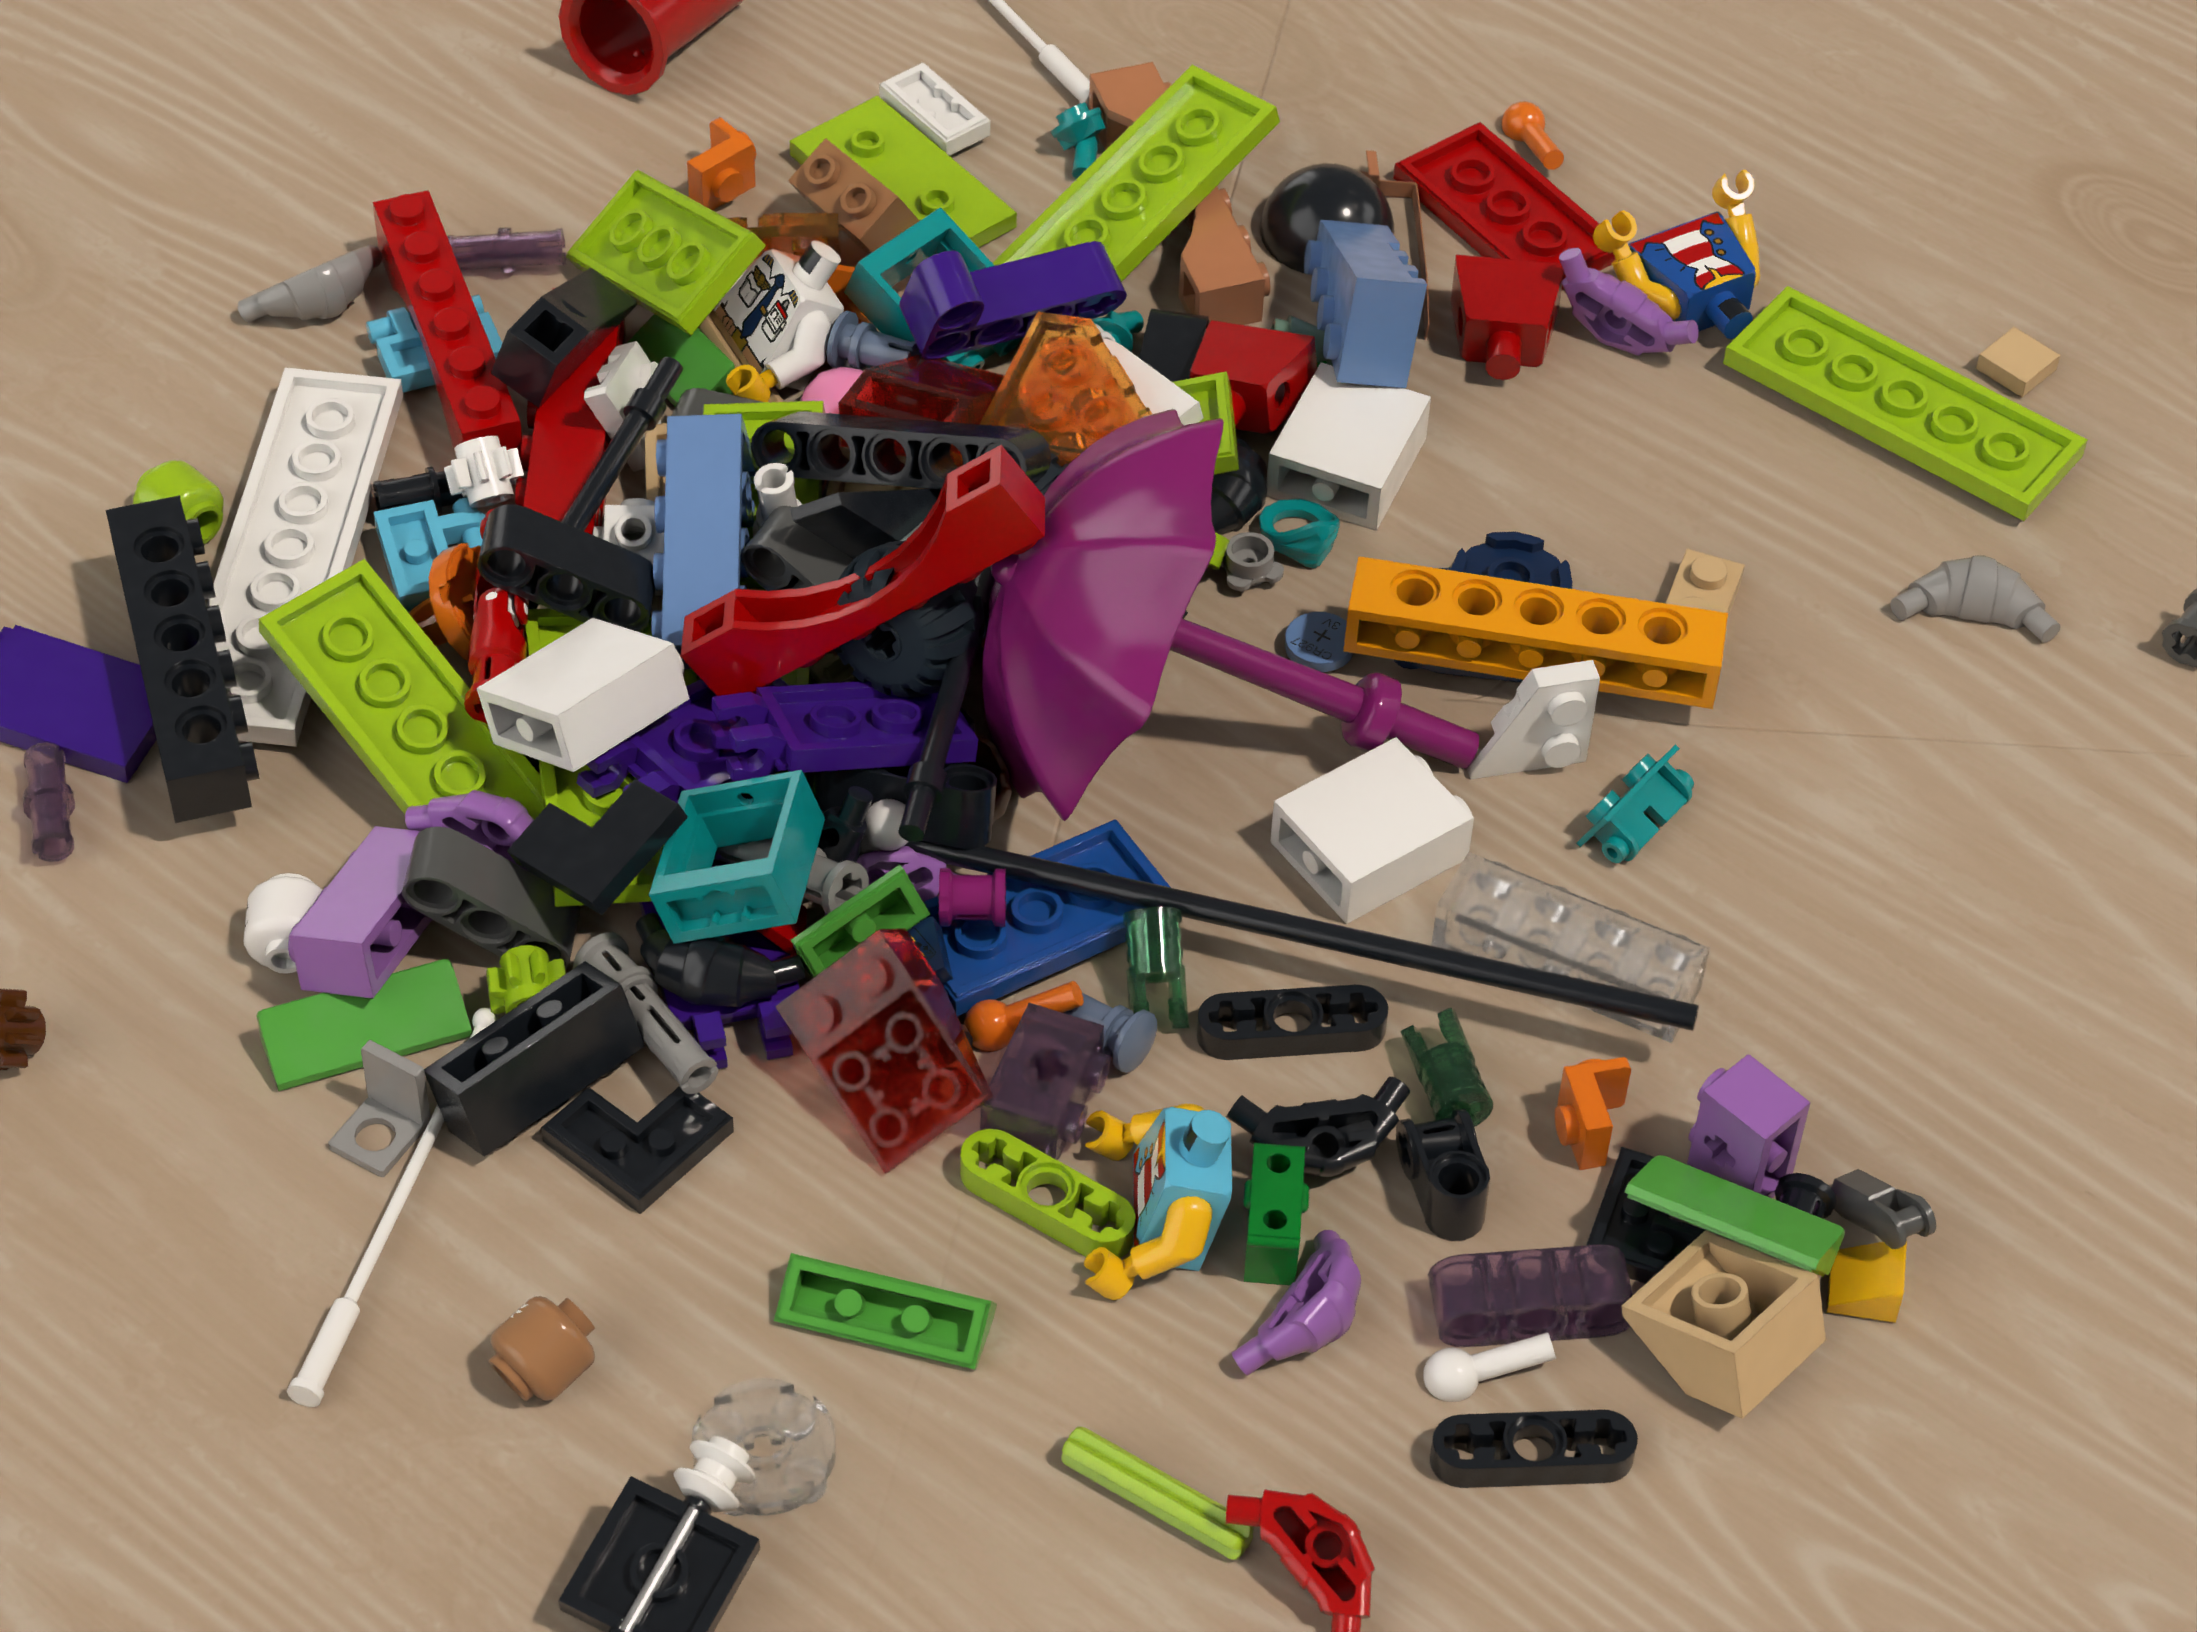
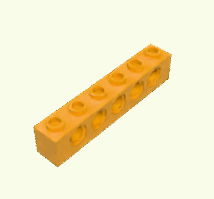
M1358 556L1348 606L1343 652L1522 680L1535 668L1593 660L1600 676L1599 692L1713 709L1722 667L1728 613Z

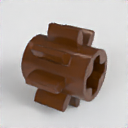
M0 988V1070L28 1067L27 1056L36 1054L45 1040L46 1023L44 1016L37 1007L25 1005L27 1001L26 990Z

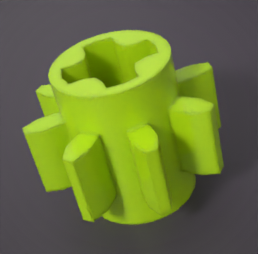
M533 945L517 946L506 951L500 958V968L492 967L486 970L491 1013L501 1014L506 1012L507 1014L565 975L564 960L561 958L549 962L547 952Z

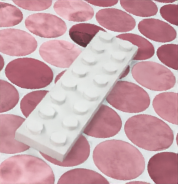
M294 368L284 369L213 583L216 597L208 599L206 607L219 605L226 642L215 645L217 652L230 650L237 687L227 688L226 691L228 697L240 695L244 708L248 732L237 734L238 741L297 747L311 697L259 633V618L352 566L374 494L373 481H378L403 399L401 379Z

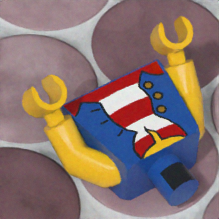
M1741 170L1736 176L1735 181L1738 194L1733 193L1729 189L1725 174L1716 181L1712 189V197L1715 203L1727 209L1729 218L1724 219L1717 211L1631 243L1627 242L1635 236L1637 224L1633 216L1627 211H1619L1613 216L1612 226L1605 219L1595 228L1593 235L1595 245L1604 252H1613L1616 258L1611 264L1618 280L1621 282L1625 280L1648 295L1647 298L1658 304L1671 317L1673 322L1694 320L1698 326V331L1716 326L1726 338L1735 339L1753 321V315L1748 310L1751 305L1753 289L1760 281L1759 246L1752 213L1746 214L1744 208V201L1754 189V180L1748 171Z

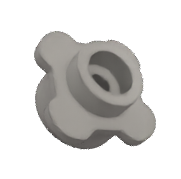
M1243 532L1230 539L1221 566L1228 575L1227 585L1231 589L1246 591L1249 588L1261 585L1264 581L1276 583L1282 579L1284 567L1281 563L1274 561V546L1267 537L1255 532Z

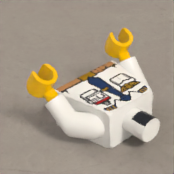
M811 241L801 257L776 249L765 251L750 264L715 307V313L749 363V365L744 364L736 367L726 378V384L735 396L768 402L771 396L770 388L774 386L778 389L790 387L803 391L814 371L824 364L831 329L839 315L844 312V306L827 283L841 262L840 256L830 246L820 241Z

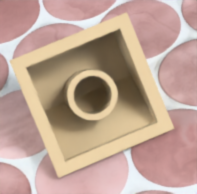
M1707 1230L1621 1306L1623 1318L1686 1395L1742 1419L1826 1341L1819 1275Z

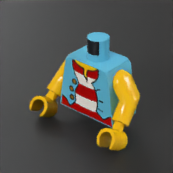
M1181 1104L1135 1114L1131 1118L1130 1123H1125L1102 1110L1095 1111L1087 1118L1086 1124L1102 1132V1135L1095 1141L1085 1143V1147L1112 1161H1120L1131 1151L1134 1142L1137 1145L1133 1153L1135 1229L1131 1256L1122 1260L1105 1247H1099L1087 1255L1084 1260V1266L1096 1275L1089 1277L1085 1284L1107 1299L1118 1300L1128 1293L1137 1275L1146 1280L1175 1267L1199 1271L1231 1199L1232 1154L1230 1121L1218 1112L1205 1110L1195 1104Z

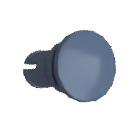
M844 311L836 319L827 344V361L832 367H843L845 360L848 359L852 367L863 369L869 365L901 375L907 379H911L915 375L914 369H910L908 366L918 369L922 358L915 341H907L877 332L875 325L871 323L861 322L859 324L856 313L851 311Z
M1082 993L1084 998L1083 1006L1052 1017L1054 1018L1052 1020L1053 1024L1064 1027L1094 1042L1097 1051L1107 1057H1113L1115 1068L1125 1073L1135 1070L1143 1062L1154 1043L1157 1033L1155 1014L1146 1010H1141L1134 1014L1132 1010L1122 1005L1112 1008Z

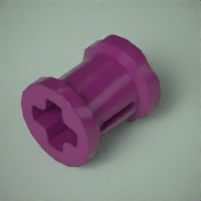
M940 868L939 925L949 927L953 920H992L995 927H1005L1006 869H995L993 875H953L950 868Z

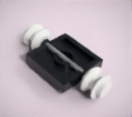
M719 1436L711 1437L709 1442L702 1440L693 1441L690 1445V1451L698 1460L694 1469L678 1468L674 1472V1478L682 1494L685 1496L684 1501L630 1476L558 1600L560 1610L603 1632H714L760 1550L759 1538L711 1515L712 1512H731L738 1509L740 1503L732 1493V1488L736 1482L750 1484L755 1479V1473L747 1465L749 1460L747 1452L732 1441Z

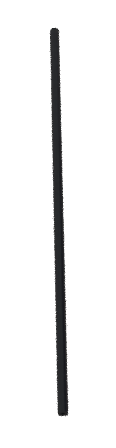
M524 755L536 771L540 773L539 760ZM741 793V795L743 796V798H746V799H751V798H753V797H752L750 794H748V793ZM922 840L919 842H908L905 845L912 848L915 852L931 856L952 866L992 875L995 869H1006V878L1690 1031H1694L1699 1010V1005L986 846L961 849Z

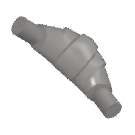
M367 245L239 301V313L246 322H252L267 314L276 317H295L301 320L317 317L320 319L337 317L347 309V305L362 293L364 283L373 268L381 264L382 253L374 245Z
M1985 555L1943 561L1938 568L1909 584L1908 591L1893 598L1890 603L1892 612L1900 620H1905L1923 610L1932 616L1947 615L1984 623L1993 622L2004 624L2014 629L2026 626L2043 643L2052 640L2060 630V624L2045 611L2044 602L2024 582L2021 574L1997 562L1994 558Z

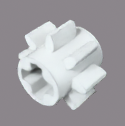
M498 436L475 438L455 446L457 459L451 460V465L444 467L451 496L462 493L463 497L468 498L469 505L472 508L498 504L514 496L512 484H516L518 478L524 477L517 448L506 450L505 446L501 447Z

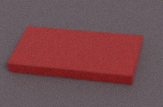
M1481 122L1394 165L1393 179L1395 181L1417 183L1419 202L1482 257L1561 264L1559 255L1562 252L1571 248H1580L1587 268L1599 271L1611 266V262L1616 260L1613 252H1604L1594 243V231L1600 223Z

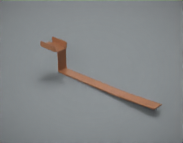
M1366 150L1369 172L1361 171V173L1370 178L1385 196L1412 198L1421 279H1424L1427 283L1423 303L1424 340H1426L1429 329L1428 273L1417 183L1380 180L1376 151Z

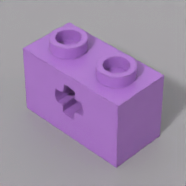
M1747 1054L1729 1070L1726 1071L1724 1068H1719L1714 1071L1701 1086L1697 1095V1099L1700 1101L1697 1120L1688 1137L1692 1143L1687 1165L1773 1198L1780 1178L1794 1171L1811 1102L1750 1054Z

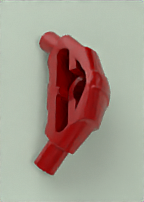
M1264 1489L1262 1498L1228 1494L1225 1523L1260 1527L1261 1540L1269 1544L1279 1555L1280 1562L1291 1573L1302 1589L1308 1590L1313 1599L1317 1601L1320 1612L1332 1616L1331 1632H1360L1361 1619L1370 1618L1371 1582L1375 1567L1360 1535L1361 1531L1355 1521L1314 1493L1300 1495Z

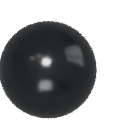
M1333 163L1310 165L1287 176L1269 196L1260 221V236L1268 252L1283 265L1304 274L1307 242L1309 240L1317 241L1320 219L1386 225L1394 234L1392 211L1380 188L1358 170Z

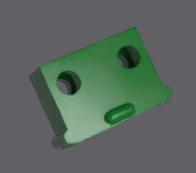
M1254 1143L1251 1179H1248L1244 1184L1243 1196L1244 1207L1248 1209L1244 1282L1290 1286L1296 1281L1301 1216L1309 1208L1310 1190L1309 1186L1303 1183L1305 1147Z

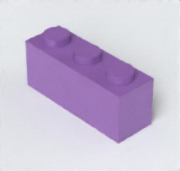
M375 826L357 850L352 852L348 861L330 884L322 890L319 898L300 922L293 927L289 934L288 951L291 960L295 962L301 990L374 998L432 921L431 918L408 905L402 896L403 884L414 840L420 831Z

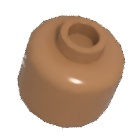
M535 1296L524 1303L494 1331L491 1336V1345L495 1355L488 1362L503 1381L525 1402L533 1395L544 1401L553 1400L594 1362V1349L586 1337L595 1327L570 1299H564L557 1306L548 1298Z

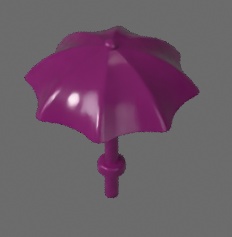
M1171 409L1144 416L1115 429L1094 442L1068 464L1044 493L1045 537L1038 540L1028 551L1018 555L1012 554L991 565V574L995 579V583L988 604L989 622L982 662L983 701L991 740L997 746L1007 765L1011 784L1020 798L1024 799L1035 792H1042L1063 821L1067 820L1073 813L1087 786L1111 753L1147 721L1155 702L1161 675L1170 650L1341 720V731L1344 740L1350 746L1364 752L1382 745L1386 739L1391 740L1397 737L1405 747L1461 769H1466L1477 753L1479 735L1476 732L1401 703L1402 689L1397 679L1375 672L1365 675L1354 685L1183 619L1191 597L1210 563L1216 545V535L1212 523L1211 496L1215 462L1223 432V419L1218 418L1184 426L1180 421L1177 411Z

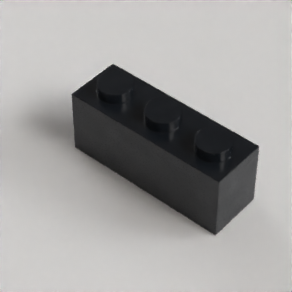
M584 961L425 1068L424 1072L449 1132L485 1157L496 1148L511 1142L518 1133L550 1111L565 1105L573 1095L604 1074L616 1070L624 1060L645 1047V1043L622 985Z

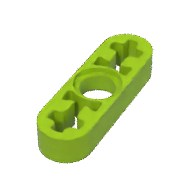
M983 1129L971 1134L964 1141L960 1152V1176L962 1183L971 1193L1085 1257L1093 1250L1105 1247L1121 1258L1132 1248L1135 1211L1131 1203L1123 1196L1005 1131ZM995 1158L1003 1160V1166L992 1163L987 1169L979 1167V1161L989 1164ZM1011 1178L1017 1181L1014 1187L1011 1186ZM1051 1184L1061 1188L1065 1192L1066 1197L1055 1205L1046 1206L1034 1202L1028 1194L1036 1186ZM1079 1203L1084 1204L1083 1211L1077 1208ZM1108 1220L1116 1223V1229L1107 1226L1100 1233L1092 1230V1224L1103 1226Z

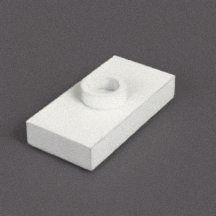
M924 62L879 84V97L949 156L990 136L991 120Z

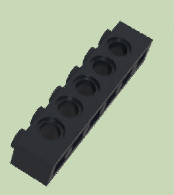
M180 495L106 510L108 524L175 823L250 808L252 803L247 781L260 779L252 742H238L237 734L247 733L248 727L241 696L228 697L226 691L227 688L237 687L230 650L217 652L215 645L226 642L219 605L206 607L205 599L216 597L208 561L196 563L194 557L205 554L198 518L185 520Z

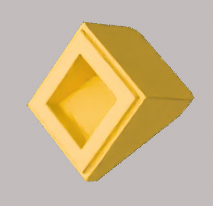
M1907 1241L1903 1247L1896 1250L1891 1249L1884 1242L1839 1249L1829 1273L1827 1312L1896 1323L1904 1294Z

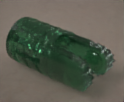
M1151 907L1128 911L1123 914V925L1127 928L1125 940L1126 945H1128L1126 955L1129 968L1126 970L1129 1009L1134 1014L1141 1010L1150 1012L1149 1001L1146 999L1145 984L1168 982L1169 999L1167 1001V1010L1172 1029L1189 1028L1185 965L1182 964V930L1179 926V923L1182 922L1181 910L1170 907Z
M1450 1007L1437 1013L1439 1018L1438 1025L1448 1043H1443L1429 1049L1422 1033L1417 1031L1414 1025L1400 1032L1418 1079L1423 1085L1425 1093H1427L1431 1108H1433L1434 1119L1451 1118L1452 1111L1465 1108L1469 1112L1475 1127L1491 1114L1493 1101L1475 1065V1057L1455 1009Z

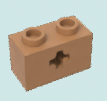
M826 138L788 180L818 213L868 254H871L920 221L896 194Z

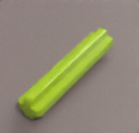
M1086 1427L1075 1428L1064 1443L1061 1460L1066 1466L1225 1557L1238 1560L1249 1547L1253 1538L1254 1526L1226 1524L1225 1506Z

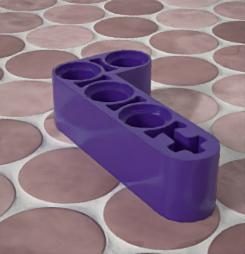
M1097 241L1086 242L969 272L962 255L958 251L951 250L932 255L916 266L901 297L899 308L921 356L926 360H936L1101 317L1108 314L1111 310L1113 311L1126 300L1127 293L1104 245Z

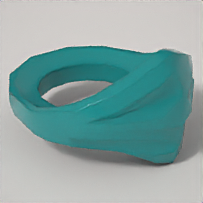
M1303 499L1279 500L1265 507L1259 516L1261 535H1264L1272 542L1274 551L1286 555L1306 567L1317 568L1333 548L1340 520L1336 515L1315 502ZM1286 517H1301L1312 521V523L1286 532H1277L1273 526L1278 520Z

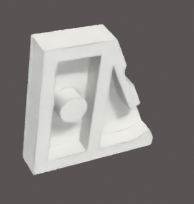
M637 341L616 346L608 357V364L603 365L597 373L600 385L589 387L584 392V400L611 440L625 419L623 409L634 391L645 387L658 366L657 362H650ZM645 433L627 461L633 472L645 469Z
M1588 660L1532 669L1517 687V693L1513 700L1504 705L1492 719L1491 725L1495 734L1482 750H1477L1473 761L1466 768L1470 779L1550 767L1561 768L1570 764L1586 762L1600 683V676L1594 661Z

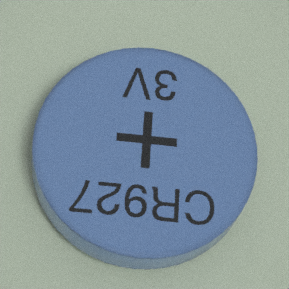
M1310 612L1298 616L1286 629L1285 650L1292 661L1321 672L1333 671L1343 667L1351 660L1354 654L1343 652L1347 621L1327 612Z

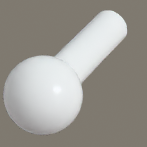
M883 799L869 807L865 817L867 829L861 843L860 856L870 851H879L880 849L885 851L897 850L909 842L904 840L898 833L905 804L894 799Z
M1548 1332L1473 1355L1458 1348H1444L1435 1352L1428 1359L1424 1367V1383L1427 1390L1434 1397L1446 1402H1459L1469 1398L1481 1381L1556 1359Z

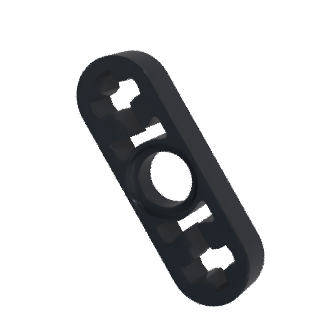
M1360 984L1220 993L1209 997L1200 1006L1197 1041L1205 1053L1221 1060L1366 1051L1379 1045L1385 1037L1389 1010L1388 1003L1379 991ZM1284 1013H1297L1307 1018L1310 1025L1302 1031L1290 1032L1280 1028L1274 1020ZM1323 1013L1329 1014L1328 1025L1331 1024L1329 1027H1322ZM1349 1013H1360L1361 1018L1366 1022L1355 1023L1354 1017ZM1254 1018H1263L1262 1031H1256L1257 1020H1254ZM1230 1021L1232 1028L1236 1031L1225 1032L1221 1023L1218 1022Z
M1611 1410L1460 1414L1444 1419L1436 1427L1431 1445L1430 1465L1434 1474L1441 1481L1457 1488L1611 1483L1622 1479L1631 1470L1638 1443V1435L1629 1419ZM1524 1437H1538L1551 1446L1553 1454L1542 1461L1527 1460L1517 1453L1514 1444ZM1567 1438H1572L1571 1451H1575L1574 1457H1565ZM1605 1438L1609 1448L1615 1449L1614 1454H1601L1599 1445L1593 1443L1594 1439ZM1493 1440L1502 1441L1500 1460L1494 1459L1496 1447H1492ZM1455 1443H1465L1469 1453L1473 1454V1458L1469 1460L1460 1459L1457 1449H1453V1445Z

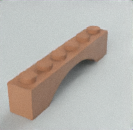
M1153 62L1090 74L1089 110L1099 107L1103 112L1102 119L1106 128L1097 135L1105 150L1171 86L1170 82L1164 83ZM1216 186L1185 217L1191 236L1181 254L1178 297L1186 313L1209 316V323L1211 320L1239 325L1261 322L1264 297L1269 296L1271 291L1269 274L1263 262L1257 263L1251 252V243L1247 229L1244 225L1238 226L1232 216L1231 201L1227 191L1224 188L1218 189Z

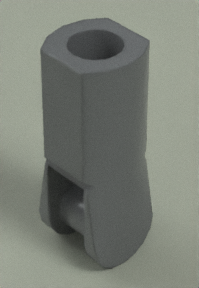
M1860 1169L1835 1178L1831 1188L1836 1194L1837 1201L1834 1210L1841 1217L1875 1234L1891 1249L1896 1250L1906 1244V1237L1917 1233L1920 1236L1926 1237L1936 1231L1934 1213L1928 1202L1919 1195L1895 1189L1893 1186Z

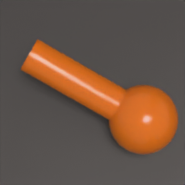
M1526 101L1517 102L1509 106L1504 112L1501 121L1502 130L1505 135L1513 140L1525 142L1545 168L1549 170L1559 168L1564 161V155L1545 133V117L1541 109L1537 105Z
M1071 981L1009 1005L994 999L982 1000L969 1009L964 1019V1025L973 1037L972 1045L975 1048L986 1052L999 1051L1010 1044L1016 1030L1083 1006L1084 998L1079 985L1075 981Z

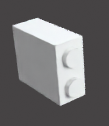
M1320 363L1269 453L1266 484L1267 496L1278 500L1303 499L1315 502L1336 515L1338 519L1377 531L1426 440L1431 397L1405 388L1339 383L1336 381L1333 366Z
M591 618L477 688L493 744L572 772L577 771L689 700L683 677L684 664L678 651L675 649L674 643L595 618Z
M1395 737L1274 800L1270 842L1337 915L1348 924L1467 860L1474 817L1465 801L1459 796L1452 795L1433 776L1427 762L1422 757L1413 755Z

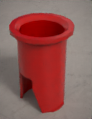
M562 0L559 22L562 39L573 61L586 76L610 92L630 96L649 90L663 76L668 57L736 8L743 0Z

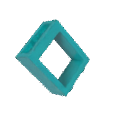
M940 207L860 260L844 293L869 321L875 325L880 333L907 341H915L899 308L901 297L892 288L894 285L911 275L916 266L923 260L944 251H958L962 255L969 272L995 265ZM1024 337L942 359L926 360L922 357L919 368L913 369L920 376L972 378L985 364L984 359L994 352L1000 357L1006 355Z
M796 770L681 791L678 804L688 818L664 844L649 892V897L673 943L795 924L825 821V817L803 771ZM741 793H748V794H750L753 798H751V799L743 798V796L741 795ZM773 838L767 858L712 867L716 850L719 847Z

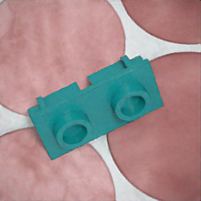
M1675 744L1658 761L1649 753L1646 754L1621 779L1629 787L1624 795L1620 798L1611 790L1585 816L1593 826L1576 844L1581 848L1592 836H1595L1603 844L1602 852L1604 856L1611 862L1621 863L1622 861L1633 860L1641 848L1660 830L1643 812L1646 811L1662 827L1692 798V788L1694 787L1692 777L1684 770H1675L1667 762L1680 748Z

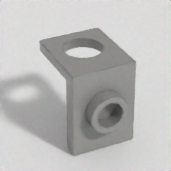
M369 1040L361 1048L368 1098L331 1138L329 1148L334 1153L380 1177H385L425 1131L431 1115L424 1068ZM382 1124L390 1127L395 1132V1138L388 1147L378 1151H369L357 1144L356 1137L358 1133L369 1125Z

